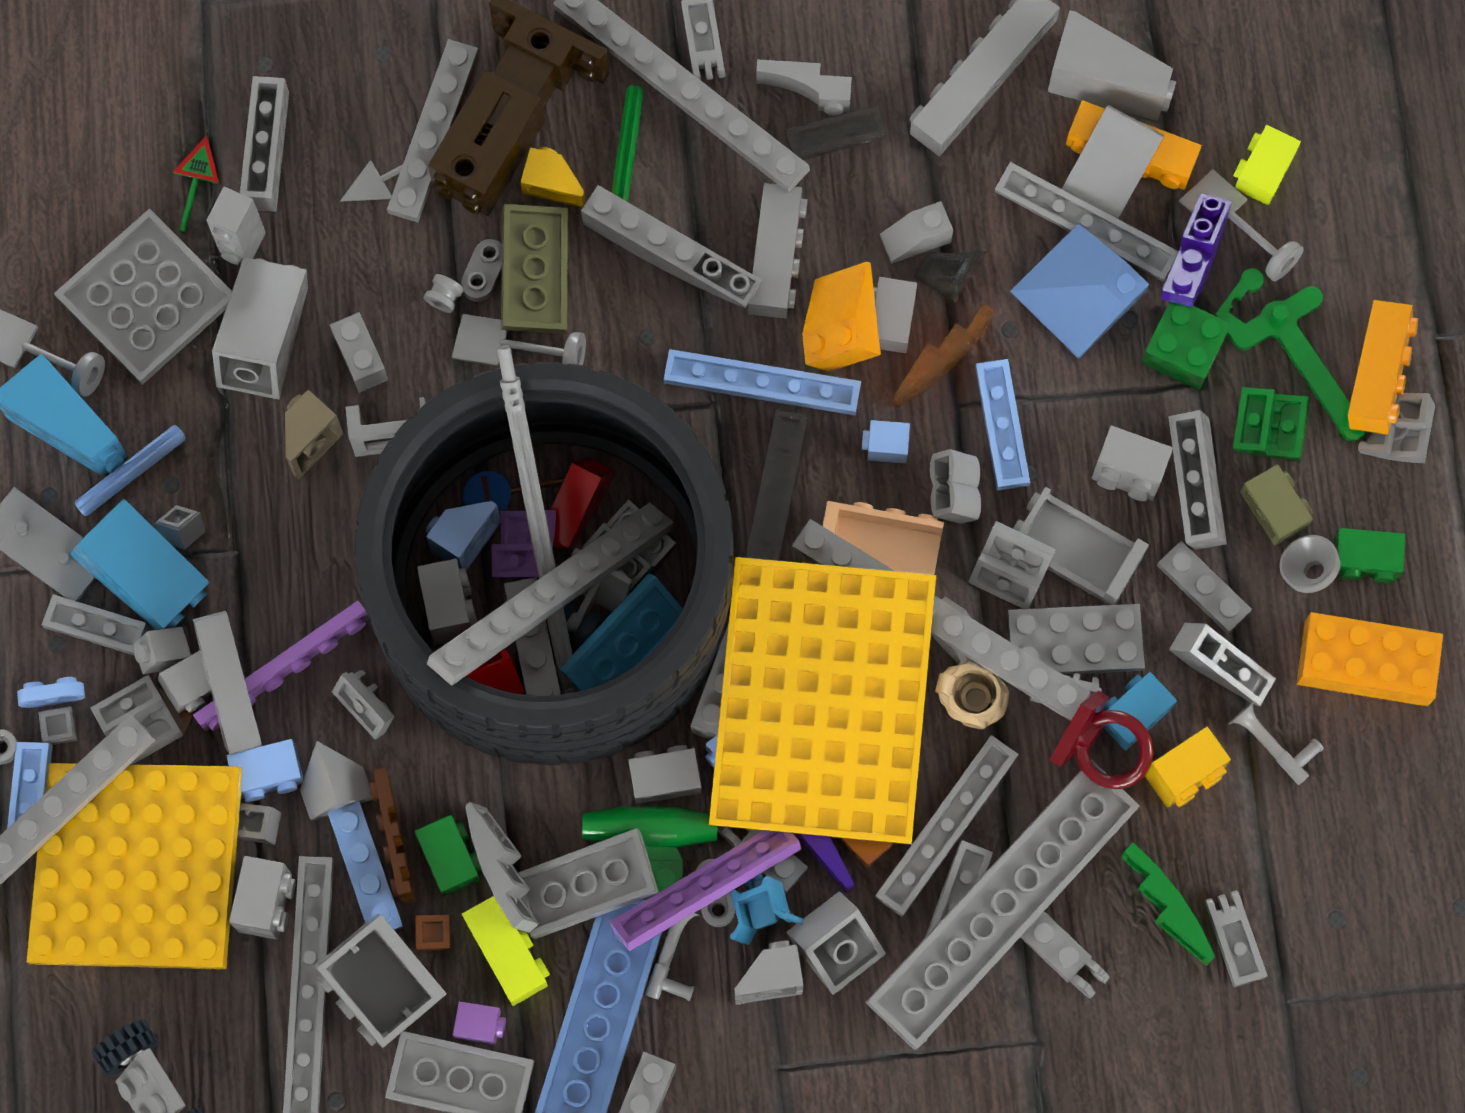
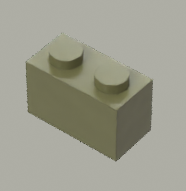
M1278 464L1244 483L1240 491L1274 546L1308 528L1313 520L1311 516L1313 512L1309 503L1304 498H1299L1294 490L1295 483L1287 471H1282Z

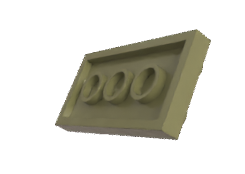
M504 204L502 210L501 330L566 333L568 208Z

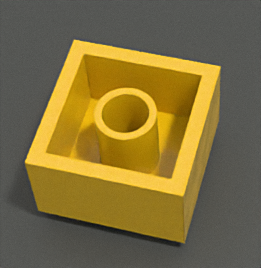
M1207 726L1154 761L1145 778L1167 809L1175 803L1180 808L1195 797L1199 787L1203 785L1207 790L1222 780V776L1227 773L1225 767L1231 759Z

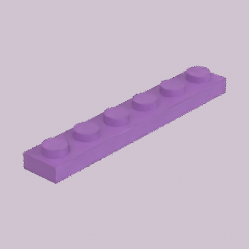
M356 601L245 678L251 705L256 702L255 697L265 690L271 692L277 689L284 682L283 678L291 672L299 673L307 668L311 663V658L320 652L326 654L338 645L337 640L347 633L353 635L359 632L366 625L365 621L369 619L361 603ZM214 701L193 714L205 732L209 729L214 731L220 728Z
M764 830L611 920L612 930L626 948L631 951L801 850L800 842L793 833Z

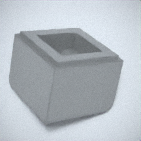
M178 505L174 506L155 522L157 531L172 546L184 550L205 533L201 513Z

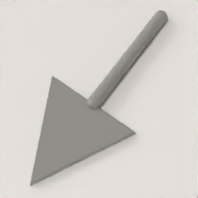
M370 160L340 202L391 199L392 195L384 181L399 174L403 165L380 176Z

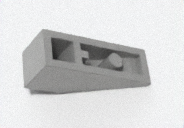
M1184 623L1169 649L1170 652L1194 670L1251 703L1255 701L1254 705L1261 706L1276 680L1275 677L1207 624Z

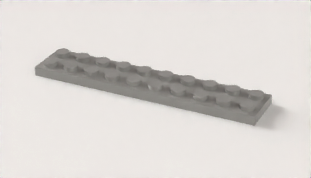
M1091 759V761H1092L1093 764L1096 766V768H1098L1101 772L1105 773V772ZM1080 770L865 1003L911 1048L917 1050L1140 805L1123 789H1108L1099 786Z

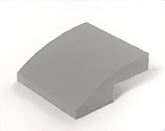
M996 521L968 583L1022 609H1029L1056 549Z
M149 675L91 707L106 737L130 714L154 737L155 741L130 765L135 764L183 736Z

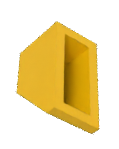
M530 147L520 182L522 194L583 208L585 205L584 190L562 155L557 154L555 150L548 147H540L539 149Z

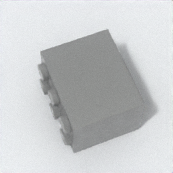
M381 914L373 916L314 966L318 973L313 977L327 993L334 990L340 998L335 1002L336 1005L350 1020L354 1016L362 1025L357 1030L371 1046L377 1043L382 1048L385 1047L446 995V992Z

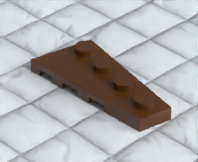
M387 768L373 770L375 780L369 781L373 801L379 800L381 813H376L380 833L385 832L388 845H384L383 850L387 865H392L394 877L390 878L394 898L399 897L403 905L416 903L415 890L390 775Z

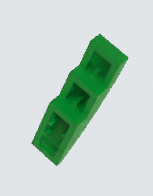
M1132 842L1121 858L1145 878L1138 890L1163 911L1155 922L1207 966L1215 955L1198 920L1180 892L1162 870Z

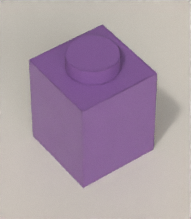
M459 1001L453 1036L457 1040L496 1046L497 1037L503 1038L506 1018L501 1017L500 1008Z

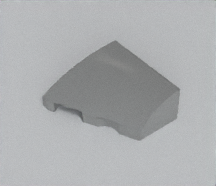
M1429 393L1397 394L1395 404L1400 406L1399 416L1396 424L1391 423L1389 435L1372 433L1366 442L1361 441L1359 443L1358 451L1361 454L1388 460L1425 463L1435 404Z

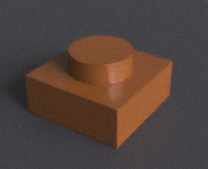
M450 915L416 916L417 951L451 950Z

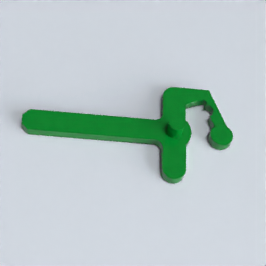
M1254 268L1245 270L1239 283L1215 314L1216 317L1231 323L1227 333L1230 341L1237 349L1245 351L1267 338L1278 340L1344 439L1356 442L1363 438L1365 431L1349 428L1348 412L1350 402L1297 325L1299 319L1319 308L1323 301L1322 292L1314 286L1306 287L1284 301L1278 300L1268 303L1259 316L1245 324L1229 313V311L1233 312L1234 309L1231 302H1240L1247 292H1257L1264 281V277L1259 270Z

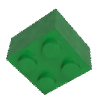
M1169 302L1148 344L1141 364L1200 391L1224 342L1231 323L1195 306L1189 307Z

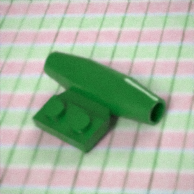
M621 806L583 812L582 839L601 842L636 828L640 830L658 892H661L683 879V860L676 847L717 841V826L709 825L710 813L680 807Z

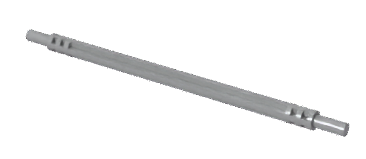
M504 345L497 348L502 373L500 386L503 391L504 407L507 412L540 579L556 567L528 428L525 402L520 386L521 381L520 377H517L515 374L511 348L509 345ZM562 607L547 618L561 695L579 692L559 670L572 656L564 608Z

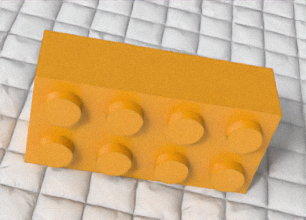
M1311 612L1304 623L1296 685L1428 707L1436 698L1443 634Z

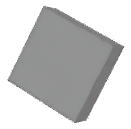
M71 706L38 712L42 743L56 745L78 741L74 710Z

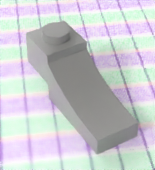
M757 59L756 84L777 86L801 94L816 103L818 111H824L828 115H841L843 112L849 113L852 77L820 75L821 63Z

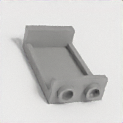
M1047 487L1044 488L1041 495L1035 492L1026 507L1030 511L1025 522L1019 519L1013 529L1056 549L1047 570L1108 605H1115L1145 555L1149 544L1137 538L1136 542H1133L1055 498L1050 494L1051 489Z

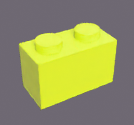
M1266 125L1262 134H1254L1247 150L1252 152L1248 161L1241 159L1233 175L1238 178L1235 189L1269 206L1301 141Z

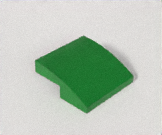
M1242 387L1233 450L1255 456L1301 462L1310 405L1309 397L1276 394L1274 389Z

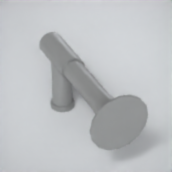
M1253 701L1234 717L1229 724L1236 723L1247 728L1272 754L1276 762L1296 784L1300 785L1309 777V774L1302 767L1318 752H1321L1324 749L1318 740L1312 739L1293 758L1258 721L1253 710L1255 702Z
M693 913L669 928L658 962L654 966L644 995L659 1000L663 990L690 1001L695 987L668 979L667 975L685 925L690 919L700 915Z

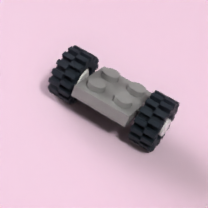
M145 1019L136 1020L130 1025L123 1026L121 1030H116L113 1032L114 1034L107 1036L103 1039V1042L98 1043L93 1048L91 1053L106 1077L113 1076L124 1070L115 1082L118 1085L121 1097L128 1101L135 1113H180L186 1106L152 1053V1050H155L159 1042ZM198 1107V1108L189 1110L187 1113H203V1112H202L201 1108Z

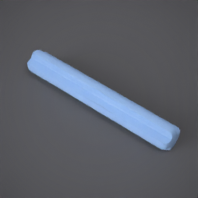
M176 425L171 426L75 501V506L84 516H88L184 442L186 437L182 430Z

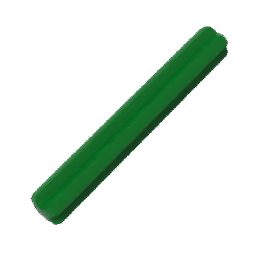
M633 85L628 86L626 89L611 192L627 202L629 199L644 94L642 87Z

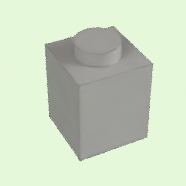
M183 627L147 631L133 644L135 659L140 664L142 674L162 672L191 656Z

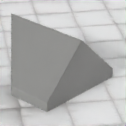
M317 741L300 788L311 822L328 816V812L356 802L361 804L373 799L363 766Z

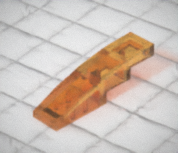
M983 304L968 329L955 323L939 349L927 343L895 393L893 406L900 408L925 392L951 371L975 345L992 322L995 310Z

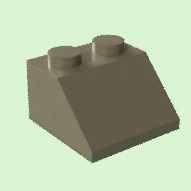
M309 390L303 395L298 394L289 402L288 410L285 412L286 459L293 475L298 480L343 435L337 415Z

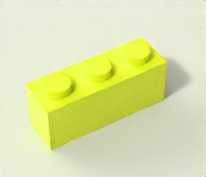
M494 896L462 913L465 922L512 1006L548 987L545 978L550 974L542 959L534 960L528 949L534 945L525 931H518L513 928Z

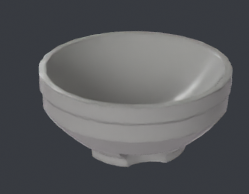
M1307 535L1300 537L1284 550L1280 559V573L1285 582L1299 592L1313 593L1320 591L1330 585L1338 575L1340 569L1338 551L1334 544L1323 536ZM1313 565L1324 567L1320 577L1316 579L1306 577L1308 569Z

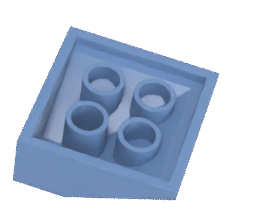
M1078 224L1010 292L1079 359L1148 291L1149 284L1126 261Z

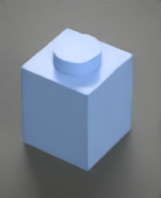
M871 420L869 431L863 430L862 450H868L867 461L906 464L910 423Z

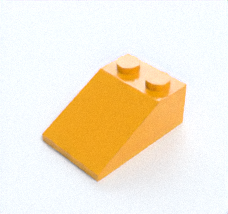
M864 262L815 279L802 333L806 365L829 372L881 355L870 262Z

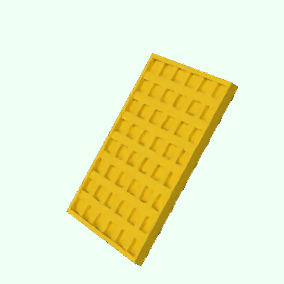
M735 557L709 825L912 845L936 575Z

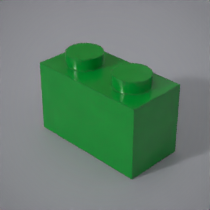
M1339 528L1334 535L1333 544L1338 551L1340 559L1338 575H1341L1342 579L1360 580L1361 577L1374 578V581L1377 583H1392L1394 580H1398L1404 572L1405 534Z
M449 815L414 831L443 897L480 881L477 872L482 869L476 852L468 853L464 841L469 840V836L462 821L455 823L452 815Z

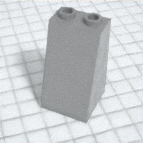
M1069 10L1053 66L1048 92L1079 101L1084 100L1105 108L1107 105H1110L1121 112L1158 122L1161 111H1168L1176 81L1170 80L1173 68L1081 14Z
M243 258L212 349L216 387L280 399L308 291L306 269H301L294 265L271 263L264 259Z

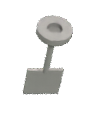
M1213 169L1179 200L1191 213H1193L1201 193L1232 201L1228 218L1272 255L1265 270L1267 276L1272 281H1277L1285 276L1298 262L1303 253V246L1295 241H1290L1277 250L1240 218L1235 212L1247 202V198Z
M0 309L1 363L16 368L25 351L36 356L42 353L48 361L73 371L71 386L79 395L86 397L95 391L105 369V360L102 355L89 352L81 357L77 364H74L31 345L30 342L39 327Z
M463 314L451 357L454 360L499 367L497 348L509 345L512 349L563 357L562 364L583 365L586 338L584 333L573 332L568 336L564 349L507 340L508 330H501V320Z

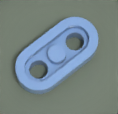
M75 677L59 678L55 684L44 685L43 682H29L23 685L24 689L17 691L18 706L24 708L69 703L85 698L84 683L77 682Z

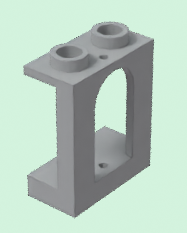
M424 397L419 398L420 408L426 404ZM359 405L346 407L348 436L355 456L381 454L387 443L391 440L367 443V441L394 438L397 430L407 420L365 425Z

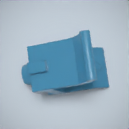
M760 873L745 882L749 888L748 891L741 892L735 889L730 891L738 919V925L734 933L730 935L732 940L749 945L757 929L775 924L778 920L777 915L789 923L794 922L799 925L804 923L803 918L790 914L783 884L779 880L769 876L763 877Z

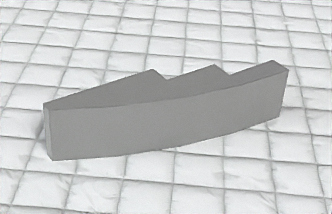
M469 802L465 808L471 838L484 876L497 903L513 928L530 933L539 923L521 900L530 891L527 884L513 867V864L521 857V854L487 808Z

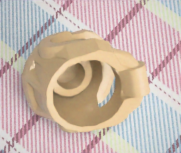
M969 660L948 667L944 673H939L935 692L938 693L940 702L945 706L951 718L961 721L963 725L971 728L985 729L988 725L997 722L1004 716L1008 706L1009 690L997 675L976 662Z

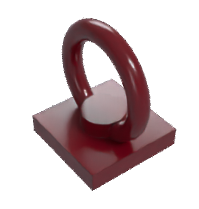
M1098 690L1080 704L1049 760L1061 767L1072 757L1076 756L1082 772L1095 784L1108 789L1128 788L1137 784L1148 773L1153 761V742L1146 727L1134 716L1118 710L1102 711L1110 697ZM1105 724H1120L1128 728L1138 740L1140 746L1139 761L1134 769L1125 775L1111 776L1096 768L1090 759L1088 751L1097 740Z

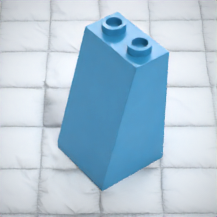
M42 353L0 387V410L8 420L100 476L104 477L108 472L111 474L128 457L118 438Z
M125 499L113 508L69 554L155 630H161L165 627L174 628L184 618L180 612L188 604L194 608L207 595L203 589L210 582Z

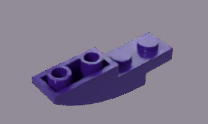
M1200 194L1182 236L1180 250L1162 289V300L1193 307L1198 293L1201 294L1210 272L1232 201Z

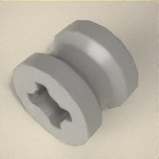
M436 274L432 280V289L426 291L423 298L436 309L451 313L455 307L454 301L456 297L461 296L464 289L451 278Z

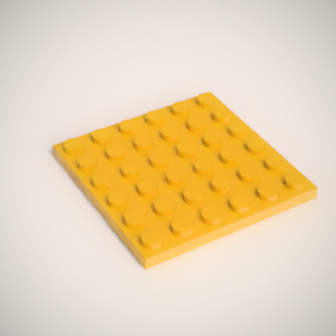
M50 763L47 791L76 764ZM129 765L37 850L26 962L35 965L226 969L241 800L242 768L239 766Z

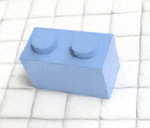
M292 739L226 755L229 766H239L242 768L240 792L241 799L245 798V802L263 799L265 797L264 793L275 790L278 791V794L293 792L298 789L297 785L303 782L296 745Z

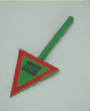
M207 135L172 172V174L193 178L179 230L181 234L186 232L199 180L219 184Z

